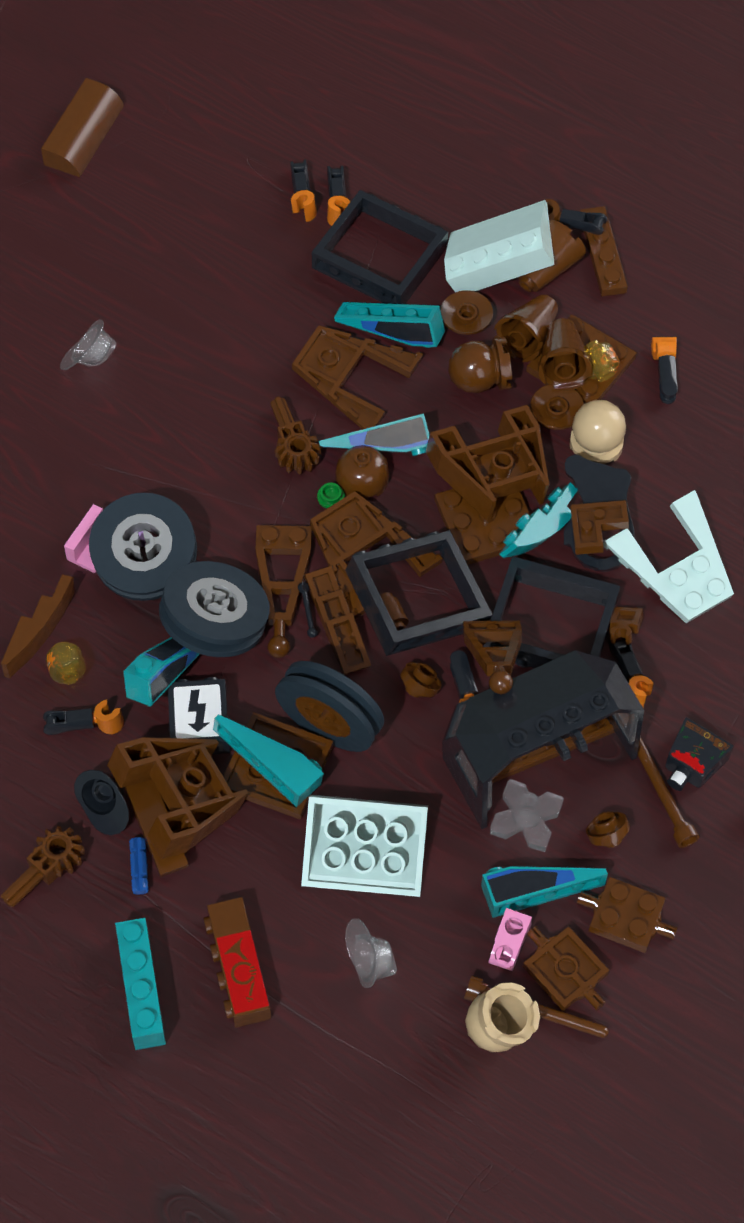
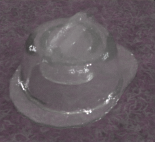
M99 319L91 325L85 335L68 351L60 364L62 370H67L76 363L91 367L100 365L107 360L116 347V342L103 330V320Z
M352 919L346 928L347 949L358 972L361 984L365 988H371L375 980L393 976L397 972L392 948L387 940L371 936L361 920Z

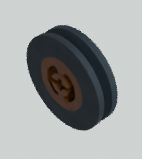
M310 661L294 662L286 671L285 677L280 680L275 688V695L280 706L292 720L307 732L332 740L333 746L352 752L365 751L371 746L375 735L380 732L384 725L383 713L374 699L351 679L327 666Z

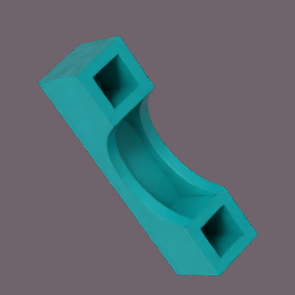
M146 918L115 923L135 1050L166 1045Z

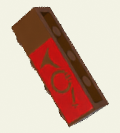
M240 897L207 905L208 916L203 917L207 935L213 934L215 944L210 945L213 962H220L222 970L216 974L220 991L226 989L228 1000L223 1001L227 1019L233 1018L235 1028L271 1019L270 1006L243 898Z

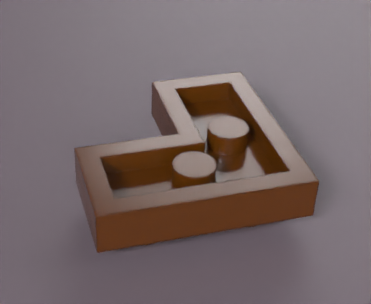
M626 500L570 505L576 555L603 553L602 531L629 529Z

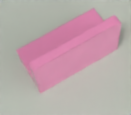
M94 504L64 545L68 561L93 573L96 570L90 557L89 537L96 518L103 511V508Z

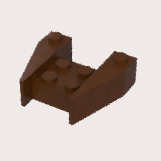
M528 405L503 411L498 428L500 437L473 445H465L455 426L430 432L426 454L436 472L487 521L492 518L497 501L496 498L531 489L539 505L544 503L549 487V479L540 427Z
M139 738L117 744L107 766L120 788L152 779L170 812L156 817L147 835L161 860L190 850L238 813L248 795L247 789L233 793L212 759V755L219 744L217 739Z

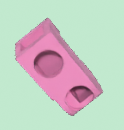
M506 908L494 940L495 944L489 959L490 964L510 971L513 970L531 927V916Z

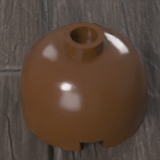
M353 446L346 450L338 459L335 471L336 483L343 489L345 496L350 495L354 491L366 500H369V497L376 494L379 496L388 486L389 468L387 460L380 451L371 446Z

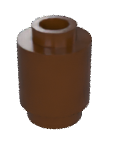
M390 592L380 594L397 631L406 629L409 620L398 598Z

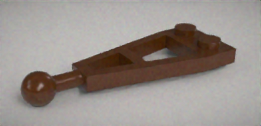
M257 525L255 549L260 580L270 606L268 623L269 625H274V637L268 642V651L275 658L285 657L290 651V643L285 638V626L292 625L300 596L298 584L304 582V576L311 557V526ZM265 554L301 555L294 582L269 581ZM272 594L290 595L285 613L275 612Z
M463 621L464 643L486 676H490L489 686L491 690L497 694L509 692L513 686L511 673L522 643L520 621ZM486 642H498L501 645H509V647H483L482 645L486 644Z

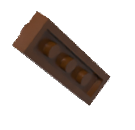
M605 206L580 209V212L602 213L608 218ZM607 219V222L602 226L603 233L601 235L584 231L601 297L627 293L628 288L610 222Z

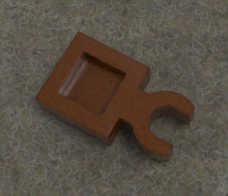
M614 608L610 620L611 643H615L616 639L620 637L626 638V644L632 642V633L638 634L643 620V608Z

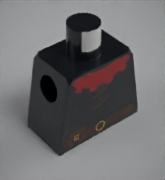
M686 717L667 757L665 767L673 772L667 780L668 784L678 791H682L687 782L698 788L702 787L730 759L733 745Z

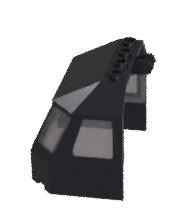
M574 650L512 678L513 686L505 694H497L490 688L455 705L442 740L443 760L481 829L487 827V811L492 806V779L513 760L543 746L554 745L563 761L570 759V750L564 739L571 737L580 753L587 751L588 746L581 731L602 719L607 718L609 723L612 724L616 735L631 760L637 758L644 709L616 662Z

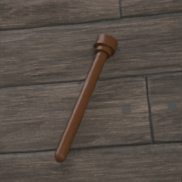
M640 736L637 755L675 826L673 837L679 848L690 846L700 836L694 825L685 822Z
M471 976L464 999L473 1002L476 997L492 988L487 987L488 984L483 983V979ZM538 1004L540 1018L601 1038H605L609 1034L608 1028L604 1025Z

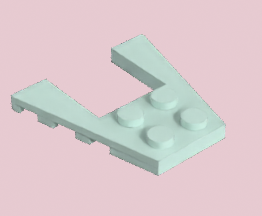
M695 490L670 505V508L699 549V551L658 574L628 529L612 536L603 543L604 548L610 549L619 558L618 561L627 569L630 568L641 578L640 581L647 588L651 587L661 597L660 600L685 623L726 601L734 594Z

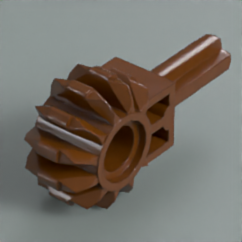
M275 397V400L271 401L270 405L279 425L277 427L278 441L275 449V457L278 459V464L280 468L286 467L288 474L293 470H297V473L300 475L304 469L311 472L312 465H318L321 454L318 439L316 436H310L308 430L305 431L301 420L294 422L284 398Z
M57 825L53 833L49 829L45 830L46 838L37 837L36 842L38 846L26 858L29 868L1 895L2 900L8 906L15 907L41 880L50 885L58 876H62L63 870L67 869L72 874L74 871L72 865L81 866L82 860L79 856L84 855L85 849L81 846V837L74 835L73 829L69 827L63 832L61 826ZM57 848H65L62 854H52Z

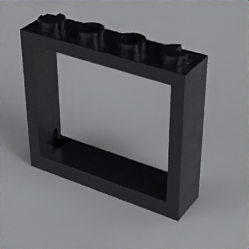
M359 190L312 251V268L384 304H406L447 249L448 232L440 226L422 220L417 215L401 210L394 204L378 199L373 194ZM361 211L430 244L400 285L331 252Z
M450 530L442 533L435 531L419 539L408 538L402 543L392 546L385 544L377 550L370 552L359 551L352 556L345 569L386 656L462 635L463 621H489L492 617V613ZM439 550L469 611L397 631L368 569Z
M512 556L491 621H501L514 581L605 606L590 653V655L600 657L609 630L610 620L618 601L620 586ZM486 642L483 647H509V645H501L498 642ZM521 643L515 664L523 668H537L563 656V654Z

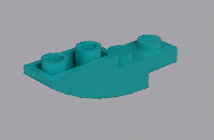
M571 482L562 489L557 487L547 498L550 501L549 504L546 503L531 515L525 513L515 524L518 529L516 531L513 530L504 539L505 547L499 555L507 558L526 553L558 532L571 519V510L567 505L578 491Z

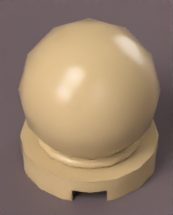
M593 400L583 404L573 418L570 449L572 448L576 455H580L592 462L605 464L612 460L614 462L617 461L622 453L626 432L624 415L618 406L606 400Z
M512 982L501 983L474 999L468 1008L465 1023L468 1036L478 1047L490 1052L508 1051L512 1047L518 1046L530 1039L531 1035L536 1032L540 1020L539 1007L536 1000L532 1001L529 994L524 991L525 988Z

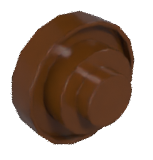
M409 662L400 674L406 691L416 698L434 697L442 686L434 669L424 663Z
M603 812L589 823L586 833L591 844L612 848L622 842V839L630 830V824L624 813Z

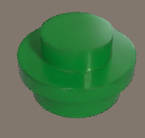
M336 483L324 484L317 493L319 504L326 509L344 498L343 489Z

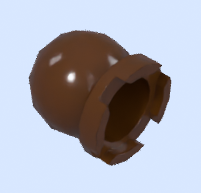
M505 336L493 338L492 345L490 346L482 341H470L461 344L454 350L449 360L448 372L451 381L457 388L467 393H480L489 390L494 384L498 385L499 390L512 388L511 383L507 381L512 379L510 354L504 353L502 346L507 344Z

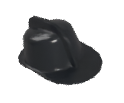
M99 770L82 772L76 778L74 792L90 822L103 834L115 835L121 833L129 821V809L123 797V788L119 787L113 774Z

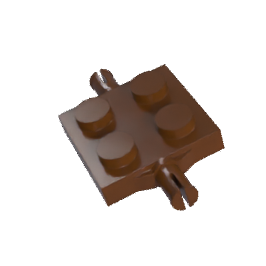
M609 877L604 891L598 898L582 891L579 895L577 904L594 909L593 919L588 932L646 953L649 942L656 933L673 940L677 931V927L661 922V911L666 898Z
M537 926L527 933V936L532 939L538 948L535 954L523 963V968L562 1011H565L574 1002L586 998L596 1011L606 1003L594 988L609 974V969L569 926L557 936L550 937L549 939L541 933Z

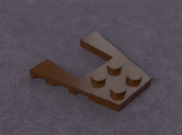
M318 325L292 363V370L362 430L378 426L384 418L385 411L341 389V387L363 355L410 378L421 362L423 353L416 352V354L403 351L402 347L379 345L375 343L376 340L368 338L360 340L351 337L349 333Z
M354 491L310 519V525L328 566H332L349 611L353 613L354 619H357L365 611L345 571L347 567L346 562L351 560L355 553L367 550L385 537L393 545L400 544L412 537L402 530V526L395 521L391 522L382 515V511ZM431 552L405 560L417 575L421 577L440 565L443 558L439 554L435 555Z

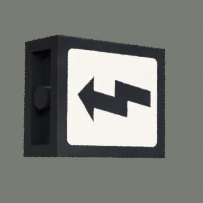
M215 677L199 681L180 679L170 685L168 688L170 738L217 739L219 744L213 754L230 753V745L213 730L214 718L218 714L227 718L225 679Z

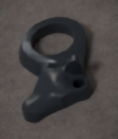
M576 454L566 459V475L574 481L583 504L626 500L627 504V492L631 482V476L627 470L592 462ZM627 504V512H628V519H629V529H628V530L630 531V533H631L632 536L634 537V527H633V524H632V520H631V517H630L629 508H628V504ZM572 519L566 523L564 545L571 547L575 559L585 568L597 572H609L623 565L618 561L619 558L616 555L606 559H596L588 554L576 555Z

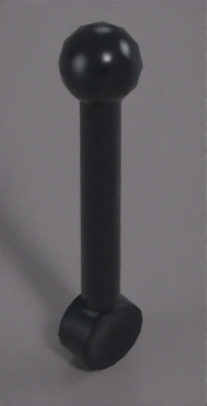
M304 581L298 584V590L303 596L309 627L307 635L314 638L317 636L318 630L314 627L307 593L309 585Z

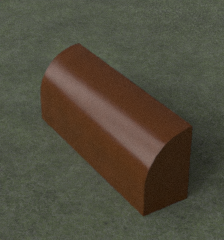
M88 78L84 80L41 148L45 166L77 177L82 175L124 107L121 98L114 90L100 82Z

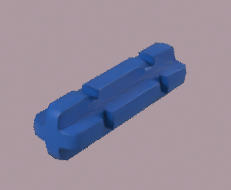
M135 837L129 841L131 882L133 894L140 895L146 894L149 891L146 842L143 837Z

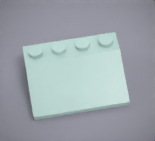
M543 200L451 232L444 263L446 281L455 292L465 290L477 291L555 265L547 202Z
M320 795L309 796L301 886L420 897L428 805Z

